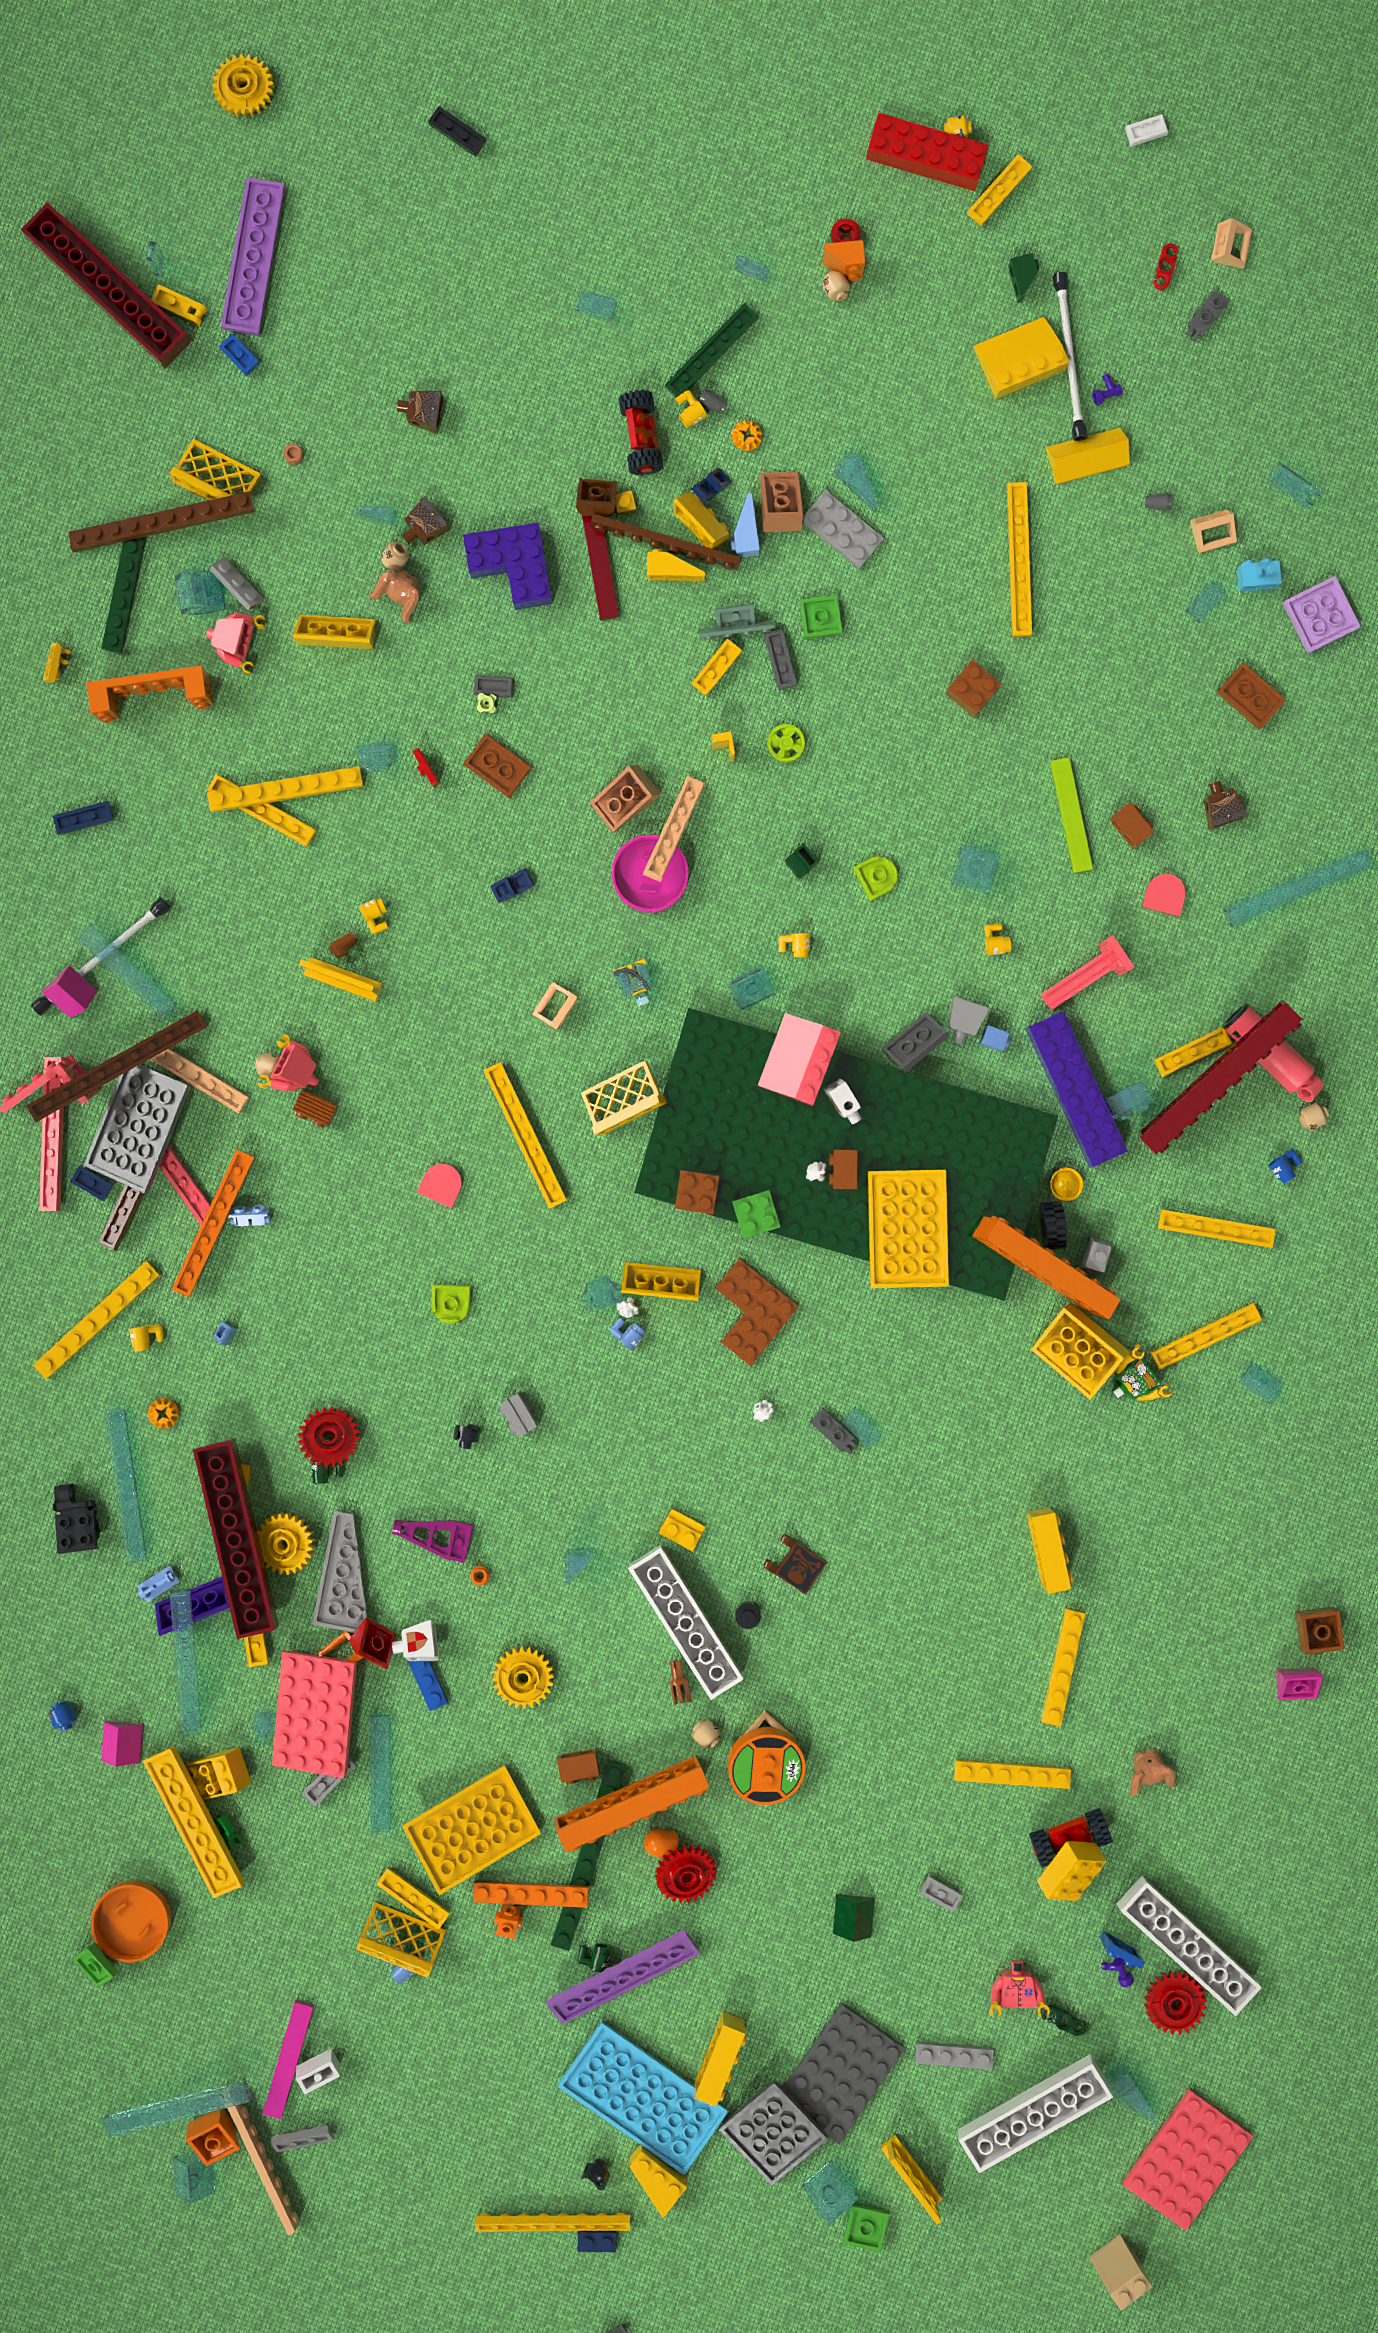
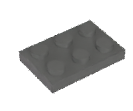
M926 1012L884 1046L882 1050L906 1073L946 1040L949 1034Z

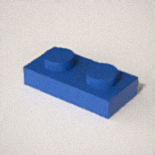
M233 333L219 346L220 350L246 377L260 364L256 357Z

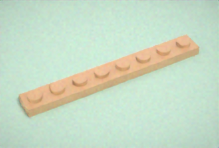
M231 2084L225 2087L221 2096L287 2234L290 2235L297 2229L299 2223L298 2215L295 2211L293 2212L290 2206L289 2196L284 2194L282 2190V2182L273 2171V2163L265 2154V2146L257 2137L256 2127L249 2120L247 2108L241 2104L238 2090L234 2089Z

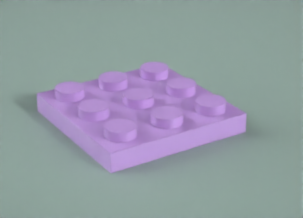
M1336 576L1282 603L1307 654L1361 627Z

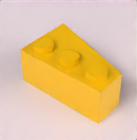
M639 2145L630 2156L629 2167L662 2218H664L686 2190L687 2177L642 2145Z

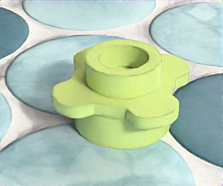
M480 693L477 697L479 700L477 710L479 712L489 711V713H494L496 711L494 706L497 699L494 694L485 695Z

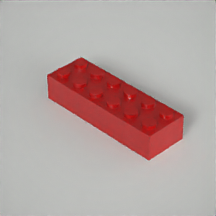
M878 112L866 160L975 191L989 145Z

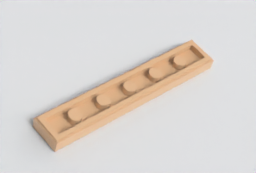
M687 776L643 875L659 882L662 881L705 786L704 782Z
M170 1048L150 1059L238 1114L241 1113L250 1098Z

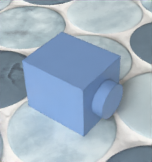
M987 1025L979 1045L1002 1052L1010 1044L1011 1038H1008L1010 1033Z

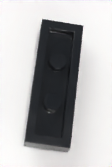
M440 106L437 107L428 120V124L475 157L486 143L484 136Z

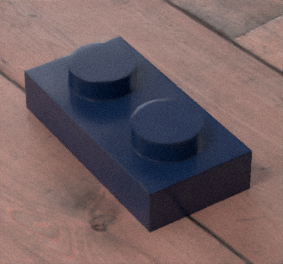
M79 1165L70 1180L74 1185L102 1201L106 1200L114 1186L111 1182L82 1165Z
M578 2231L577 2252H616V2231Z

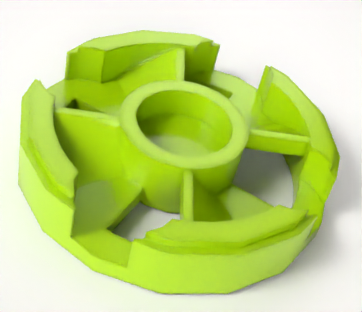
M778 725L768 735V752L778 762H794L804 751V735L794 725ZM781 730L783 736L781 738L775 734L776 731ZM797 732L800 739L793 741L792 736ZM779 747L780 751L775 754L772 749ZM791 749L797 752L793 757H790L789 754Z

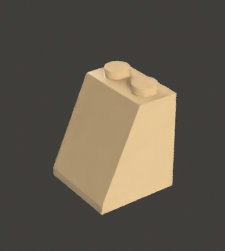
M1121 2234L1089 2257L1109 2295L1121 2311L1152 2288L1143 2264Z

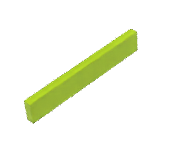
M1070 758L1050 761L1073 874L1093 870Z

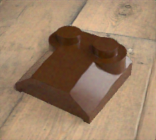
M579 478L576 499L577 512L583 516H593V514L603 517L612 516L615 513L617 481Z

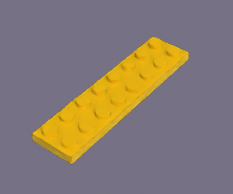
M172 1746L146 1758L143 1763L212 1897L216 1898L242 1887L245 1881L176 1747Z

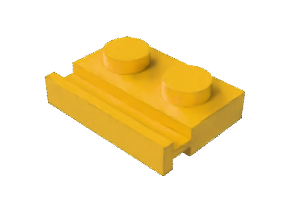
M671 1508L659 1534L693 1552L706 1526Z

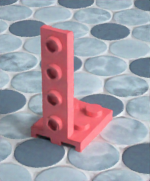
M1113 935L1098 944L1102 952L1100 955L1040 994L1050 1011L1112 969L1120 976L1134 968V965Z
M70 1054L57 1065L53 1062L47 1066L45 1074L41 1075L39 1072L31 1078L32 1083L27 1086L25 1083L16 1089L18 1094L14 1097L10 1094L2 1100L4 1104L0 1106V1111L3 1113L7 1112L57 1074L60 1077V1081L65 1084L85 1073V1071ZM97 1088L77 1099V1101L83 1105L97 1094L100 1089Z

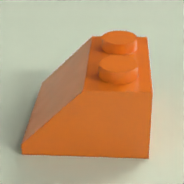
M863 240L824 244L822 264L831 271L842 272L849 282H856L862 279L865 267Z
M222 2106L188 2123L185 2140L206 2166L240 2149L232 2119Z

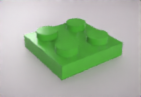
M837 595L799 600L804 639L842 634Z
M769 1190L732 1201L743 1239L780 1228Z
M93 1943L73 1957V1960L97 1987L118 1973L114 1963L107 1960L102 1954V1950Z
M851 2203L843 2244L881 2252L889 2211Z

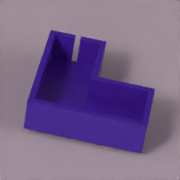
M539 522L463 535L471 579L508 573L515 610L552 604Z

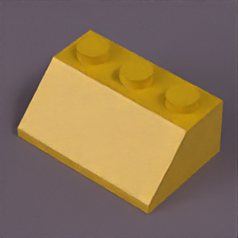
M688 492L673 501V513L705 547L718 550L729 539L728 527L723 522L719 523L715 519V513L710 508L706 509L702 505V500L696 494L693 495L691 492Z

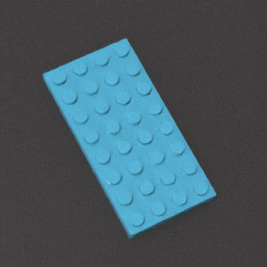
M603 2020L592 2033L557 2086L683 2175L688 2171L728 2113V2108L720 2102L715 2107L695 2099L693 2083Z

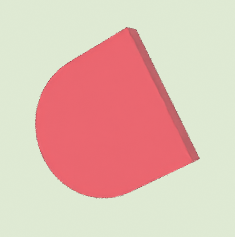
M1171 874L1156 876L1147 886L1142 908L1179 917L1185 899V887L1182 881Z
M434 1165L425 1173L417 1193L452 1208L462 1186L460 1174L450 1165Z

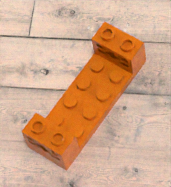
M202 666L86 682L90 713L103 723L114 722V719H119L116 696L124 698L129 697L132 693L145 695L149 693L148 691L165 692L167 688L175 687V689H185L186 699L197 709L209 708L208 705H214L210 675Z

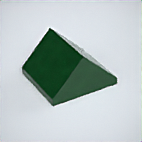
M836 1894L833 1934L852 1942L870 1938L874 1898Z

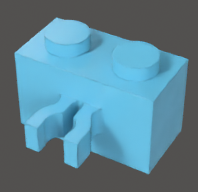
M1272 558L1256 563H1254V560L1242 562L1237 568L1239 592L1278 588L1282 583L1280 560L1273 561Z

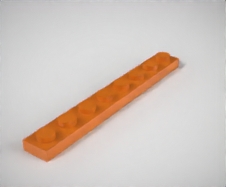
M236 1149L172 1290L191 1297L255 1157Z

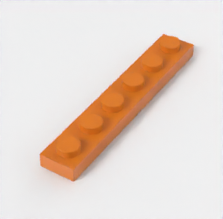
M475 1881L473 1885V1902L587 1908L589 1906V1886Z

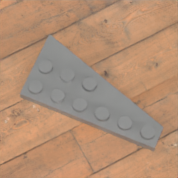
M334 1510L312 1625L355 1632L363 1620L368 1618L354 1513Z

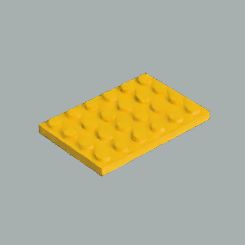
M946 1170L868 1171L870 1288L949 1286Z
M502 1765L402 1825L439 1895L541 1834L505 1765Z

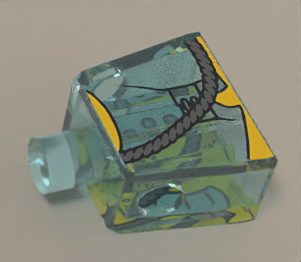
M646 958L612 971L627 1000L635 997L638 1007L649 1003L646 992L652 990Z

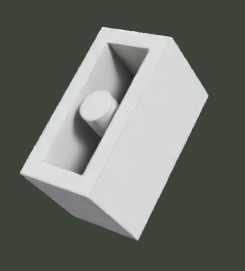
M332 2049L296 2066V2080L304 2094L340 2077V2063Z

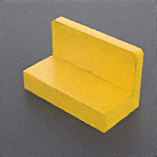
M731 731L713 734L711 742L713 750L728 747L730 762H733L735 751Z

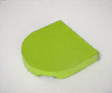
M872 857L853 867L870 902L890 892L896 885L898 871L895 864L887 858Z
M432 1284L431 1308L435 1316L440 1321L449 1324L457 1323L464 1319L470 1309L471 1286Z

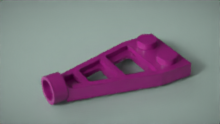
M395 1519L392 1535L400 1536L444 1559L465 1563L473 1524L456 1520L405 1522ZM402 1526L405 1527V1531H404V1532H401ZM417 1527L428 1528L430 1530L428 1540L416 1538L414 1536L415 1529ZM437 1530L450 1531L451 1537L447 1547H442L433 1541V1535Z

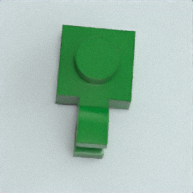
M226 1814L213 1820L222 1838H224L228 1850L235 1847L233 1839L237 1844L244 1841L239 1834L233 1833L235 1832L233 1823Z

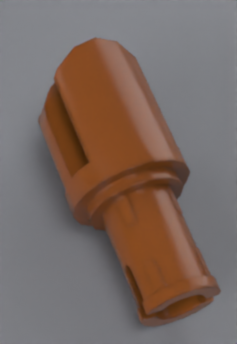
M681 1660L670 1661L673 1679L669 1683L673 1705H677L678 1700L680 1704L685 1703V1695L687 1702H692L688 1678L683 1675Z

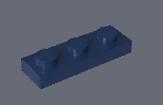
M109 801L52 816L58 835L115 821Z

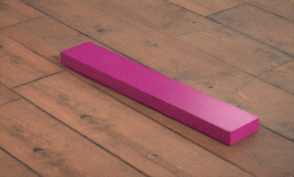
M298 2000L294 2002L263 2115L281 2119L283 2116L314 2005Z

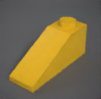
M660 549L648 552V580L705 581L704 571L668 552H663Z

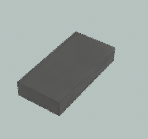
M475 675L474 695L478 696L480 693H484L485 695L494 694L496 697L512 698L513 678Z

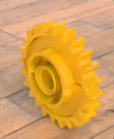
M241 53L238 59L233 55L232 61L226 58V64L220 63L222 69H215L218 76H213L215 82L212 84L215 90L213 94L217 98L218 105H221L224 111L228 109L229 115L235 112L237 118L240 114H243L244 118H246L248 113L254 117L255 111L261 114L260 108L267 109L265 103H271L269 96H274L272 89L275 86L272 82L273 77L270 74L269 68L265 67L263 61L259 63L257 57L252 60L250 54L244 58ZM247 84L246 87L240 88L241 85Z
M284 1512L272 1515L271 1518L265 1519L266 1523L261 1524L260 1527L262 1529L257 1531L258 1535H260L259 1541L264 1562H267L266 1568L272 1566V1572L274 1573L279 1570L280 1575L285 1572L289 1575L292 1571L297 1573L299 1569H304L305 1564L311 1562L309 1558L314 1556L311 1550L316 1548L311 1544L316 1539L310 1537L314 1533V1531H308L310 1524L304 1525L305 1519L299 1521L298 1515L292 1517L291 1512L286 1515ZM283 1540L287 1542L288 1547L284 1546Z
M522 1645L519 1651L513 1647V1653L507 1650V1657L501 1655V1662H496L495 1664L499 1669H493V1673L497 1675L492 1678V1681L497 1682L493 1688L499 1689L497 1696L503 1695L502 1702L507 1699L509 1700L508 1706L515 1703L517 1709L522 1704L523 1709H525L526 1705L529 1704L533 1708L534 1702L540 1704V1698H547L545 1692H551L548 1686L553 1685L554 1682L550 1679L554 1677V1674L549 1672L553 1669V1666H547L550 1660H543L544 1653L538 1655V1649L532 1652L531 1646L524 1650ZM525 1673L528 1676V1680L521 1681L518 1675Z

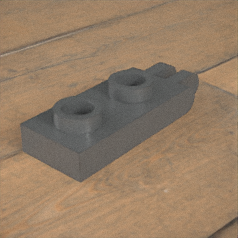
M1214 290L1188 323L1189 329L1185 334L1189 336L1194 331L1195 334L1191 338L1193 341L1198 336L1203 337L1230 301Z
M822 1408L810 1421L841 1452L846 1450L851 1455L853 1452L848 1448L849 1445L857 1449L858 1446L853 1442L855 1438L825 1409Z

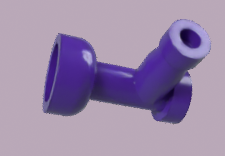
M1109 373L1102 376L1108 390L1102 392L1100 389L1092 392L1093 401L1096 406L1103 404L1104 399L1115 395H1122L1121 385H1114Z
M1117 1957L1113 1960V1963L1102 1962V1970L1119 1972L1118 1982L1120 1986L1129 1987L1134 1983L1133 1975L1125 1969L1124 1959Z

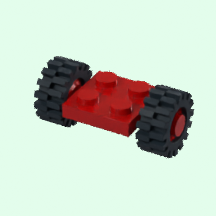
M641 389V391L635 390L634 392L628 391L629 393H623L618 399L620 413L622 416L627 417L631 449L637 450V452L633 451L632 454L627 456L629 473L636 476L639 474L640 476H644V474L650 475V473L654 474L656 471L659 472L663 469L661 451L658 449L659 441L655 429L656 422L654 416L649 415L655 409L653 394L649 390L645 391L644 389Z
M1100 1808L1085 1813L1086 1820L1082 1816L1047 1829L1051 1841L1048 1840L1044 1829L1029 1833L1033 1850L1041 1868L1049 1866L1055 1858L1052 1849H1054L1057 1855L1066 1841L1093 1843L1092 1835L1098 1847L1113 1842Z

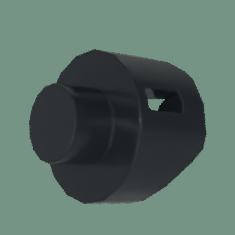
M470 1424L467 1426L455 1425L453 1439L459 1441V1448L471 1449L472 1442H479L480 1426Z
M746 1601L736 1608L735 1620L740 1627L752 1629L759 1624L761 1613L756 1603Z
M595 2159L594 2164L587 2163L581 2179H589L598 2190H605L610 2177L609 2171L606 2170L607 2163L600 2159Z

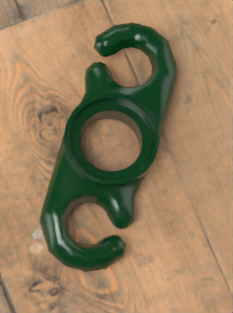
M1047 2005L1053 2012V2016L1047 2019L1049 2023H1053L1059 2030L1074 2036L1082 2035L1085 2032L1086 2024L1084 2021L1080 2022L1081 2029L1076 2031L1074 2024L1079 2023L1078 2018L1072 2017L1065 2010L1053 2005ZM1045 2009L1041 2010L1042 2020H1046ZM1061 2016H1067L1069 2018V2021L1066 2025H1060L1058 2023V2019Z

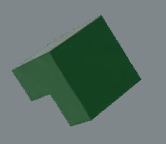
M804 843L784 861L799 880L819 863Z

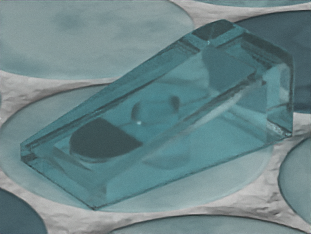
M581 291L575 310L611 322L617 307V299Z
M355 507L358 516L390 526H396V512L393 507Z

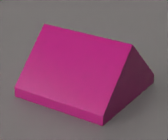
M68 965L41 992L67 1016L72 1018L87 1009L98 991Z
M1315 1668L1276 1670L1278 1700L1316 1699L1323 1679L1322 1673Z
M105 1721L101 1761L115 1767L140 1763L143 1724Z

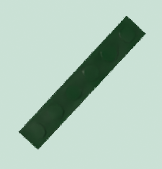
M744 303L665 384V388L675 398L689 390L758 320V315Z
M133 539L123 542L101 647L104 651L122 654L145 544L143 540Z

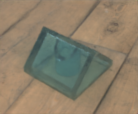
M763 965L728 981L729 989L740 1011L774 995Z
M594 1548L566 1549V1584L569 1585L595 1557L596 1550Z
M197 2154L173 2157L176 2197L193 2203L215 2193L213 2163L206 2166Z

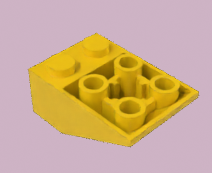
M240 1747L227 1749L184 1764L203 1800L239 1792L252 1783Z

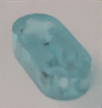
M741 255L736 257L733 264L737 271L760 281H766L770 272L767 266Z

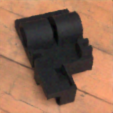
M74 1484L54 1486L55 1500L52 1507L53 1511L60 1512V1514L55 1515L57 1554L98 1549L97 1539L100 1537V1528L95 1515L97 1511L91 1510V1508L97 1507L95 1501L75 1502Z

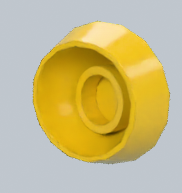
M1067 1167L1056 1171L1050 1181L1052 1193L1063 1201L1077 1198L1081 1194L1084 1185L1083 1178L1079 1172Z

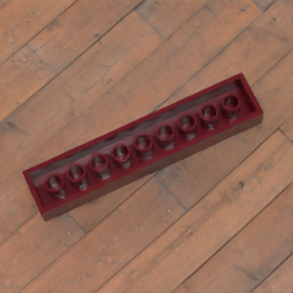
M48 202L23 226L21 231L27 240L164 369L191 343L187 334Z
M1282 999L1139 1131V1138L1155 1154L1158 1152L1163 1153L1170 1146L1168 1143L1173 1138L1177 1140L1181 1137L1185 1127L1194 1125L1198 1121L1197 1116L1202 1112L1204 1114L1213 1107L1212 1103L1216 1099L1221 1100L1228 1093L1226 1090L1231 1085L1235 1087L1242 1080L1241 1076L1246 1071L1248 1073L1253 1071L1257 1066L1256 1062L1261 1058L1263 1060L1272 1053L1270 1049L1275 1045H1281L1287 1039L1285 1036L1290 1031L1295 1032L1302 1025L1300 1022L1303 1019Z
M233 1438L199 1446L193 1449L236 1637L241 1639L275 1631L279 1627L236 1439Z

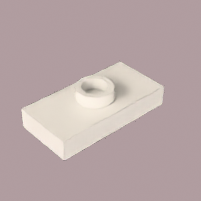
M1162 114L1125 127L1131 147L1168 134Z

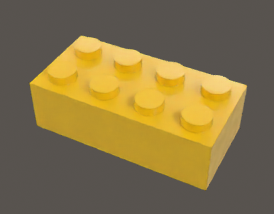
M1049 1507L1026 1512L1042 1588L1048 1594L1070 1590V1583H1073L1071 1572H1068L1066 1564H1069L1067 1553H1064L1062 1545H1065L1063 1534H1060L1058 1526H1061L1059 1515H1056Z
M724 2011L722 2012L694 2083L695 2099L717 2107L719 2101L723 2100L726 2091L724 2086L726 2082L729 2083L733 2074V2071H731L732 2066L737 2064L740 2057L738 2051L740 2046L743 2047L747 2039V2028L745 2027L744 2019Z

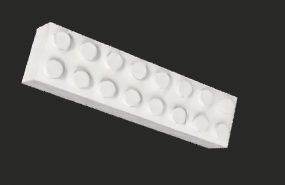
M657 1546L629 1564V1571L709 1698L712 1700L744 1679L743 1673L663 1546Z
M1141 1876L1116 1903L1124 1915L1235 2016L1262 1988L1249 1972L1145 1877Z
M1091 2054L959 2128L958 2140L977 2171L981 2173L1113 2098L1111 2086Z

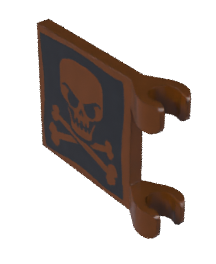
M783 1534L780 1540L783 1544L790 1547V1550L779 1566H776L770 1560H766L763 1566L806 1595L827 1562L786 1534Z

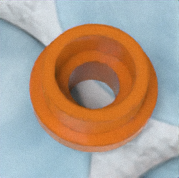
M476 1566L471 1571L470 1577L474 1584L484 1585L488 1582L490 1573L486 1567ZM482 1572L484 1577L478 1578L477 1573Z

